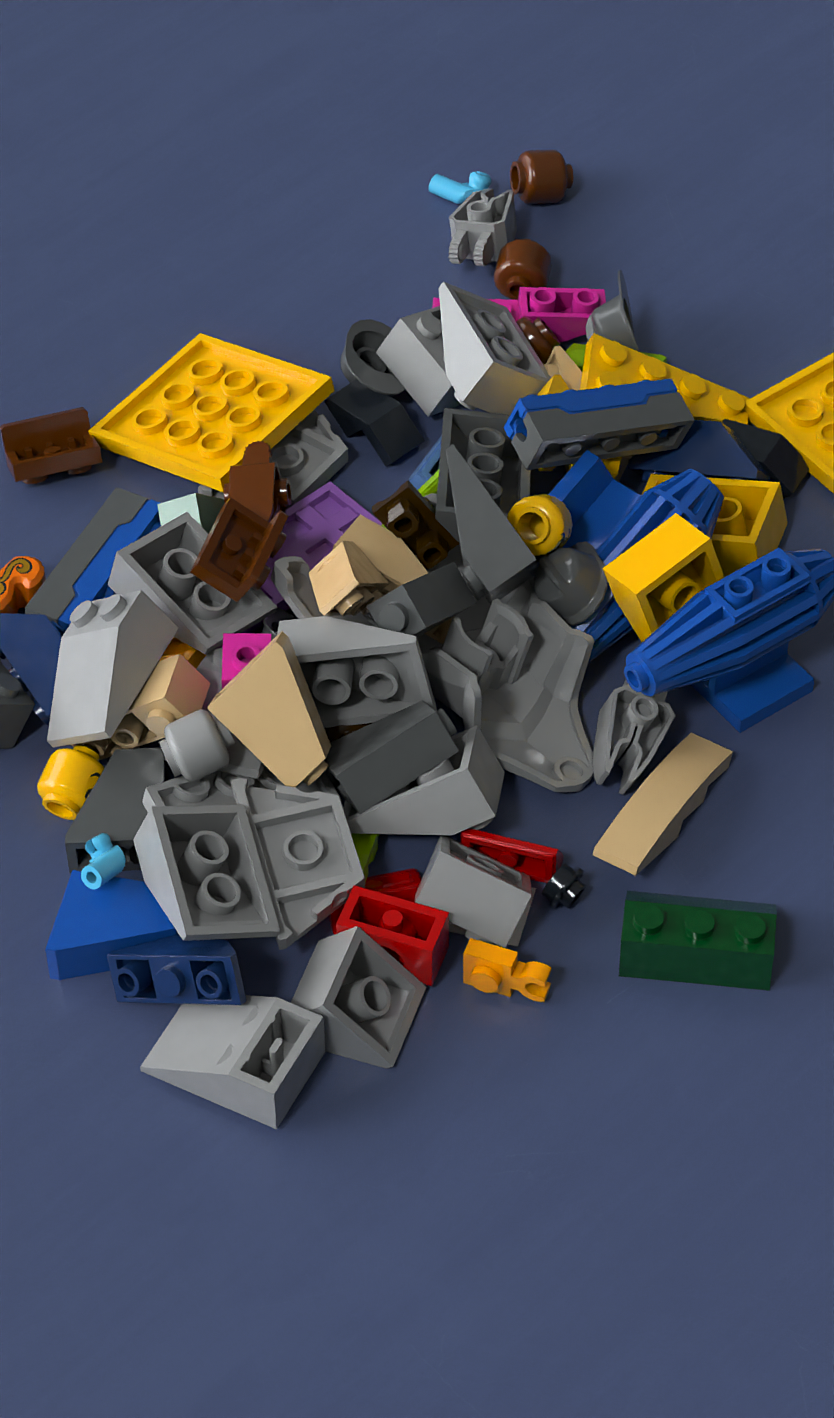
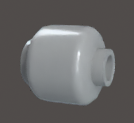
M203 709L169 723L164 729L165 739L159 741L174 776L182 774L188 781H196L226 767L230 761L227 747L236 744L230 730L218 719L214 721L211 714Z

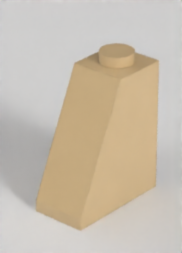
M281 631L214 696L207 709L285 786L296 787L302 781L309 786L329 766L324 760L331 748V744L290 638Z

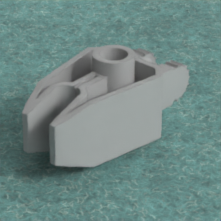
M490 188L475 191L449 216L452 240L448 253L449 261L452 264H461L465 259H472L477 266H486L488 263L497 261L501 248L508 242L514 241L517 227L513 190H507L497 197H494L493 189Z
M626 679L622 687L613 690L598 715L592 758L596 784L602 785L610 774L613 764L618 759L617 765L623 771L619 793L625 794L635 783L653 758L675 717L670 704L665 702L667 692L649 697L642 692L634 691Z

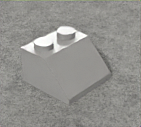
M441 835L415 894V903L449 912V922L466 929L465 936L468 939L472 938L489 944L495 943L506 948L532 896L530 876L475 849L469 848L450 837Z
M359 926L318 940L291 1003L324 1016L326 1052L387 1069L395 1064L426 986Z

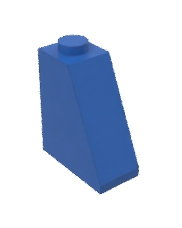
M72 870L45 949L50 979L64 980L110 971L107 954L110 952L176 935L178 932L144 881L114 877L98 889L93 890L83 883L81 871Z

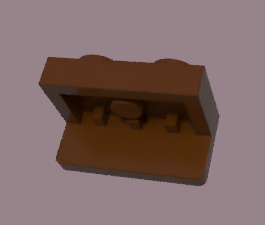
M84 407L1 425L0 431L7 466L16 482L23 481L26 484H34L47 480L49 474L66 471L68 474H79L89 471L94 464L103 463L100 446L94 436L88 432L91 427L87 410Z
M230 497L222 506L190 573L236 602L250 589L257 592L271 571V568L266 565L268 558H273L286 540L287 534L283 533L282 529L288 515L280 510L268 522Z

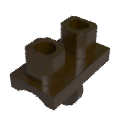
M409 480L403 483L390 497L372 506V513L389 531L405 542L425 569L433 568L448 556L450 550L460 544L435 519L436 510L434 505L428 498L423 497Z

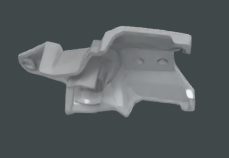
M431 493L424 496L430 500L436 510L437 494ZM460 544L450 550L444 560L433 568L426 569L428 573L452 562H455L459 571L462 570L464 563ZM288 556L275 561L271 581L298 619L323 616L319 611L308 574L311 570L308 564L301 557ZM534 576L501 600L498 598L493 600L491 605L484 596L480 600H476L477 603L457 614L451 621L443 644L426 634L417 638L433 696L463 718L464 731L478 725L503 769L554 792H578L591 781L594 776L592 767L593 752L578 711V697L594 645V639L585 632L572 629L547 602L541 601L537 597L534 589ZM359 612L355 616H330L378 627L370 612L366 615Z

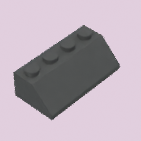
M444 408L435 519L459 543L460 539L445 450L452 444H454L506 518L516 502L530 496L531 470L525 469L511 443L512 440L509 439L503 428L510 415Z

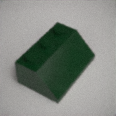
M627 891L621 935L619 976L770 991L775 950L776 904Z

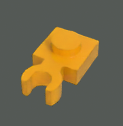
M469 939L463 953V983L472 985L486 993L495 992L511 997L513 990H517L523 996L533 1001H545L551 987V983L547 982L552 969L550 966L536 961L520 962L518 961V952L476 939Z

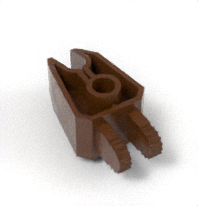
M258 440L245 447L242 465L230 466L229 483L224 484V502L226 503L231 497L270 522L280 510L286 514L287 505H291L292 501L291 485L288 478H281L277 462H272L270 445L267 442L264 443V441L260 442Z

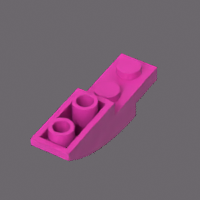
M520 287L518 300L488 299L507 307L515 321L521 317H529L533 320L540 317L556 335L560 343L585 335V327L589 316L594 309L606 303L605 289ZM433 298L432 308L440 306L439 298Z

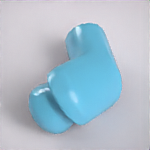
M474 171L470 174L469 183H459L440 174H435L429 183V192L456 204H462L473 192L488 189L492 180L490 175L480 171Z
M101 833L86 842L85 850L90 854L91 859L89 860L90 864L82 869L81 878L88 888L95 890L122 872L126 859L121 848L118 845L113 846L111 838L107 833Z

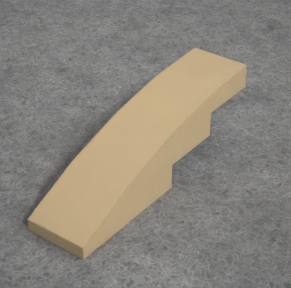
M690 733L662 760L621 809L594 847L593 856L636 876L679 837L683 820L704 802L708 786L729 768L733 751L694 733Z

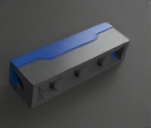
M672 379L655 381L642 380L638 383L616 386L604 385L600 388L578 391L570 389L562 393L539 396L536 394L519 398L503 428L509 439L512 440L511 443L525 469L532 470L574 464L586 450L602 460L677 449L695 419L682 396L677 392L678 389Z
M116 487L25 606V614L46 615L64 630H67L71 623L70 615L79 604L86 600L94 601L116 594L108 586L116 552L161 527L157 506L160 502L152 499L148 500L144 496Z

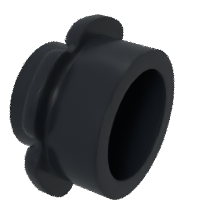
M567 863L557 870L541 893L551 901L550 906L552 908H557L562 904L569 909L586 888V885L580 881L584 871L581 868L575 871Z

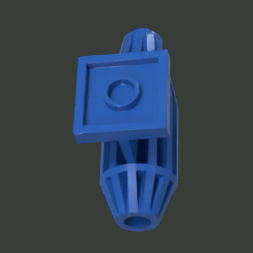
M588 450L583 453L548 494L562 501L571 514L573 525L571 535L562 548H569L578 542L587 541L595 548L605 566L675 513L711 539L724 500L722 492L708 478L693 469H688L639 495L613 479L600 457ZM609 583L604 599L597 610L584 622L570 626L572 629H577L591 635L594 639L588 664L633 629L617 604Z
M779 547L704 588V590L695 594L626 656L624 675L628 684L634 691L642 692L649 697L691 685L739 733L813 692L814 678L788 654L789 641L815 627L834 601V557L823 549L783 551Z

